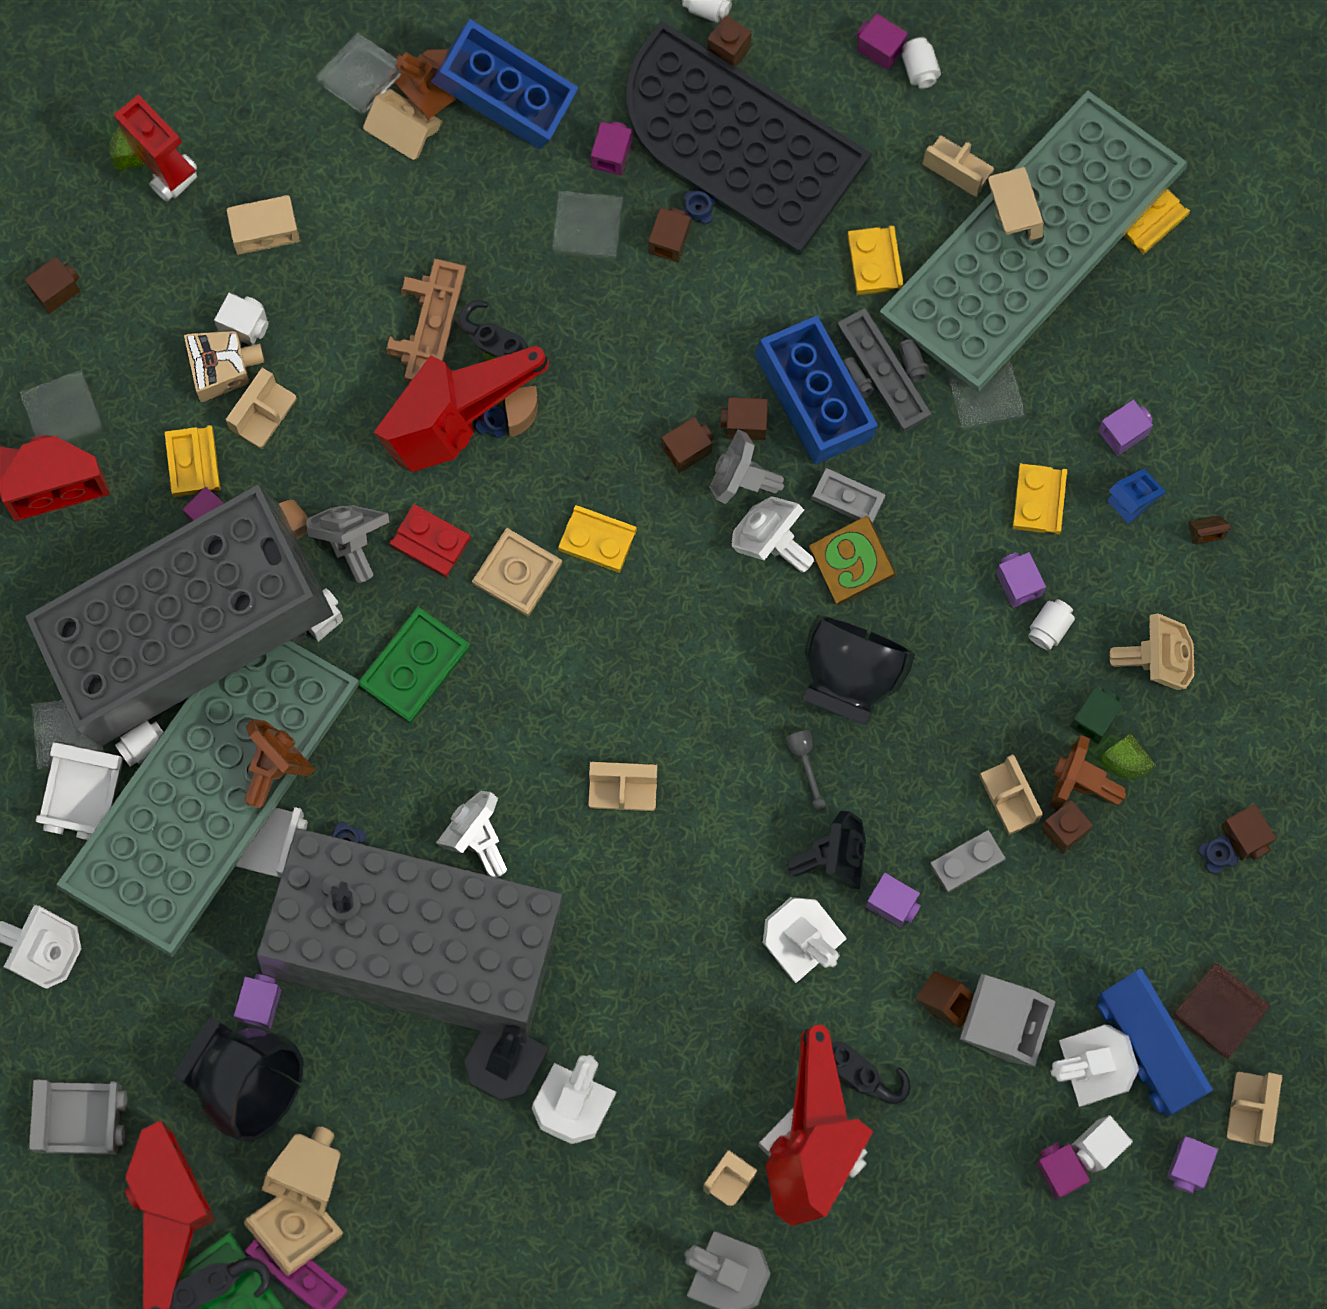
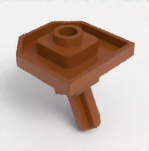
M449 49L427 50L420 54L418 58L408 53L399 54L396 57L398 61L396 68L399 72L391 77V80L427 120L457 99L431 82Z
M252 719L246 725L249 737L257 744V748L249 770L253 771L254 774L244 800L250 806L262 808L273 779H280L284 774L309 777L316 769L294 746V739L282 729L277 730L264 720Z
M1080 735L1066 757H1059L1053 775L1058 777L1055 784L1057 787L1050 807L1059 810L1068 800L1072 789L1086 795L1095 794L1114 805H1119L1125 799L1124 787L1106 778L1107 772L1084 760L1089 746V738Z

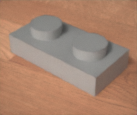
M826 468L814 491L812 500L855 520L869 516L873 523L886 495Z
M989 830L932 861L930 866L946 893H949L1004 862L1006 858Z

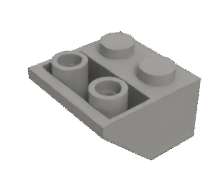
M981 974L960 1039L1006 1062L1035 1066L1056 1001L1034 990Z

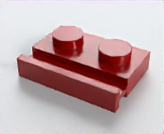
M414 504L397 530L394 539L389 544L391 548L447 578L450 570L471 540V536Z

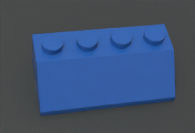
M1142 968L1108 988L1097 997L1099 1004L1096 1007L1104 1022H1111L1115 1029L1129 1036L1139 1068L1136 1078L1140 1083L1146 1082L1152 1092L1149 1095L1150 1102L1159 1114L1163 1112L1166 1118L1202 1099L1213 1090Z

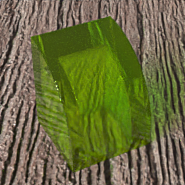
M118 127L110 142V155L116 171L144 166L145 164L131 150L120 127Z
M1131 733L1104 752L1100 759L1109 771L1117 776L1130 779L1148 775L1156 766Z

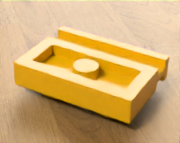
M1167 189L1124 237L1134 244L1142 254H1145L1187 217L1190 210L1187 207L1184 208L1179 203L1180 200Z
M889 226V228L885 229L878 227L848 231L847 237L856 294L885 292L891 289L900 290L904 284L894 226Z
M212 425L200 429L195 427L166 431L165 440L173 497L199 494L205 487L210 491H221Z
M1020 463L1012 529L1041 533L1050 532L1060 535L1067 469L1056 470L1053 467Z
M575 505L558 550L620 573L637 527Z

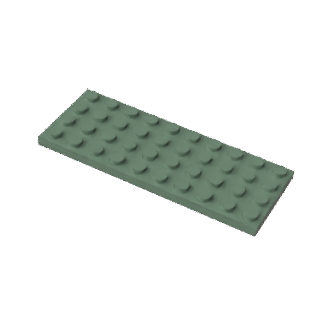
M1088 90L1014 168H1026L1043 220V237L1030 240L1027 230L1009 235L1005 234L1001 220H997L996 204L991 192L879 311L880 318L908 339H913L918 347L978 393L1187 168V161Z
M289 640L191 695L56 884L57 888L173 958L297 777V775L284 774L280 779H273L262 808H256L245 803L244 799L254 774L253 771L249 770L257 748V744L249 737L246 725L252 719L264 720L277 730L282 729L294 739V746L308 760L358 688L359 680Z

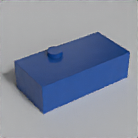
M471 19L460 29L431 80L433 84L538 149H541L551 139L579 88Z
M818 315L760 339L755 357L814 465L872 439L878 425Z

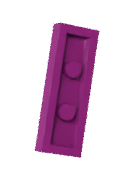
M256 1238L245 1250V1254L248 1257L258 1258L264 1262L270 1271V1275L311 1309H335L348 1293L345 1287L312 1260H309L287 1277Z

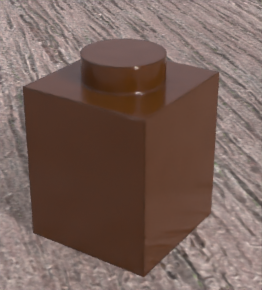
M725 15L708 37L707 49L734 67H737L751 48L752 31Z
M660 208L648 241V254L679 263L691 230V217L679 209L670 208L667 210Z
M54 257L25 278L30 291L49 314L80 292L76 283L79 276L69 263L63 266L57 257Z
M728 397V408H721L720 427L727 428L726 438L733 439L737 429L746 432L751 440H765L768 399Z
M693 417L662 436L661 447L680 473L712 453L711 441L714 438L709 428L704 423L700 425L696 418Z
M1070 800L1046 819L1041 829L1059 851L1064 854L1090 832L1093 825L1075 803Z
M1256 804L1228 818L1221 826L1242 861L1250 856L1255 861L1271 851L1269 846L1276 839Z
M934 971L915 999L934 1017L961 1028L967 1019L974 995L962 983Z

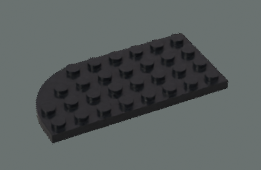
M662 20L644 42L632 63L627 82V111L633 132L645 152L667 172L697 191L706 193L717 204L799 256L871 158V152Z

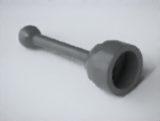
M811 730L788 735L785 737L788 749L793 754L802 758L814 797L813 807L815 810L821 811L825 808L826 802L820 797L808 758L814 743Z

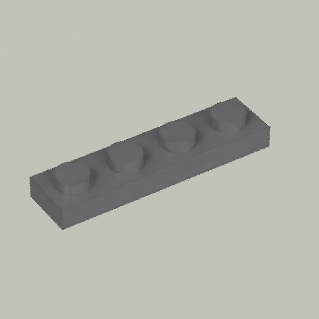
M866 308L837 323L838 331L867 377L872 380L873 387L902 433L930 419L932 413Z

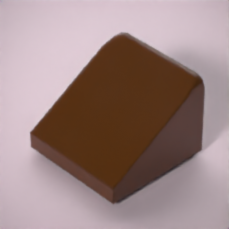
M1221 516L1192 520L1188 523L1192 541L1195 545L1222 540L1230 530V524Z

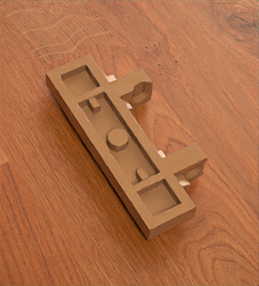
M434 259L431 275H423L422 281L405 277L401 290L402 295H414L416 299H420L419 305L422 306L416 334L411 335L409 340L404 339L402 341H395L390 336L387 345V355L402 358L401 364L407 365L404 382L410 383L430 355L441 361L444 360L466 266Z

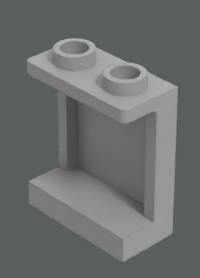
M34 1080L29 1150L34 1153L118 1155V1146H123L125 1141V1126L120 1125V1112L126 1111V1090H122V1085L118 1082L92 1084L51 1083L48 1080Z

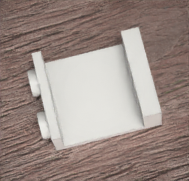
M295 807L294 811L291 812L275 808L235 867L281 878L297 828L307 829L308 821L303 819L304 814L302 810Z

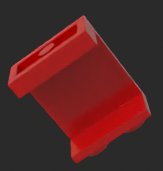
M139 94L114 114L131 150L171 192L196 172L191 164L175 149L182 143L180 137Z

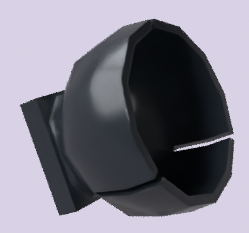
M817 615L809 629L804 651L813 682L807 687L802 700L866 725L875 706L873 705L878 704L901 688L911 671L915 654L910 649L874 632H871L869 639L866 640L865 636L868 630L828 616Z
M210 1016L174 1072L173 1077L198 1094L201 1107L208 1121L220 1132L239 1141L254 1142L272 1131L290 1110L301 1087L296 1082H302L304 1060L298 1047L284 1036L255 1028L233 1032ZM270 1068H273V1069H275V1070H277V1071H279V1072H282V1073L288 1075V1076L291 1077L293 1080H291L290 1078H288V1077H286V1076H284V1075H282V1074H280V1073H278V1072H276V1071H274V1070H272V1069H270Z

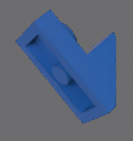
M1142 469L1118 481L1109 490L1112 495L1109 497L1108 502L1127 523H1131L1162 497L1166 491L1145 469Z

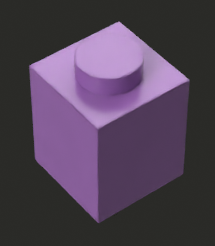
M1132 400L1102 420L1098 432L1118 456L1149 435L1153 427L1151 423L1152 417L1145 407H1139Z
M1016 552L1001 560L996 575L1012 608L1043 596L1046 586L1030 552L1021 556Z
M884 873L867 901L866 908L901 928L905 920L911 923L919 911L921 905L916 903L920 893Z
M255 974L254 979L245 977L234 1014L238 1022L271 1029L282 991L279 985L274 984V978L261 974Z
M1183 1137L1179 1142L1166 1178L1174 1181L1173 1187L1183 1192L1192 1194L1194 1190H1202L1205 1187L1218 1149L1190 1137Z

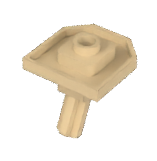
M1161 614L1150 615V640L1142 641L1141 646L1113 647L1110 650L1111 666H1142L1144 670H1150V680L1175 690L1186 689L1194 677V643L1185 624Z

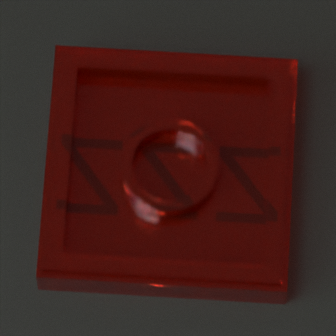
M1216 962L1173 1016L1228 1059L1270 1005Z

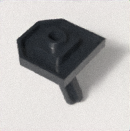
M840 811L832 822L830 835L811 842L812 849L788 859L787 867L792 876L797 877L822 866L826 869V874L851 889H860L866 845L862 819L850 811Z
M516 1025L513 1027L506 1026L501 1036L480 1031L464 1060L471 1086L501 1102L526 1094L549 1051V1047L528 1037L527 1043L522 1042L523 1034L519 1032L520 1027Z

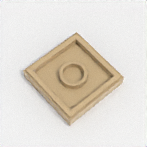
M506 528L472 580V585L529 617L563 564V560Z
M275 1197L246 1218L244 1222L245 1226L287 1277L341 1238L343 1234L342 1230L326 1211L321 1216L279 1197Z

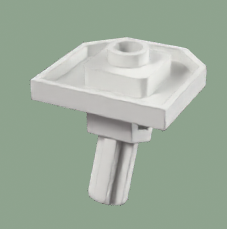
M771 496L754 505L733 530L732 547L738 553L765 560L770 553L774 556L780 554L802 573L807 571L814 562V558L792 540L794 535L789 530L804 511L798 503Z
M480 791L468 802L456 809L451 817L452 822L437 840L436 844L445 850L463 853L466 848L477 852L487 875L497 878L507 871L495 845L499 840L489 821L498 798L491 792Z
M790 897L765 919L763 944L793 982L797 983L818 963L825 968L837 965L836 960L839 954L835 949L847 938L817 900Z
M37 905L33 906L23 929L0 921V943L13 947L4 968L46 989L67 979L81 951L77 926Z
M1103 1025L1059 1040L1065 1059L1053 1063L1051 1075L1056 1077L1059 1082L1072 1081L1079 1107L1130 1090L1139 1068L1129 1036L1109 1025Z
M581 1055L573 1072L554 1063L532 1106L540 1129L570 1144L595 1137L616 1095L615 1091L592 1081L598 1067V1062L594 1060L592 1055Z

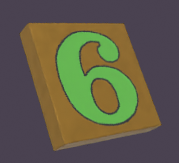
M865 516L809 545L830 592L838 605L897 575L869 516Z

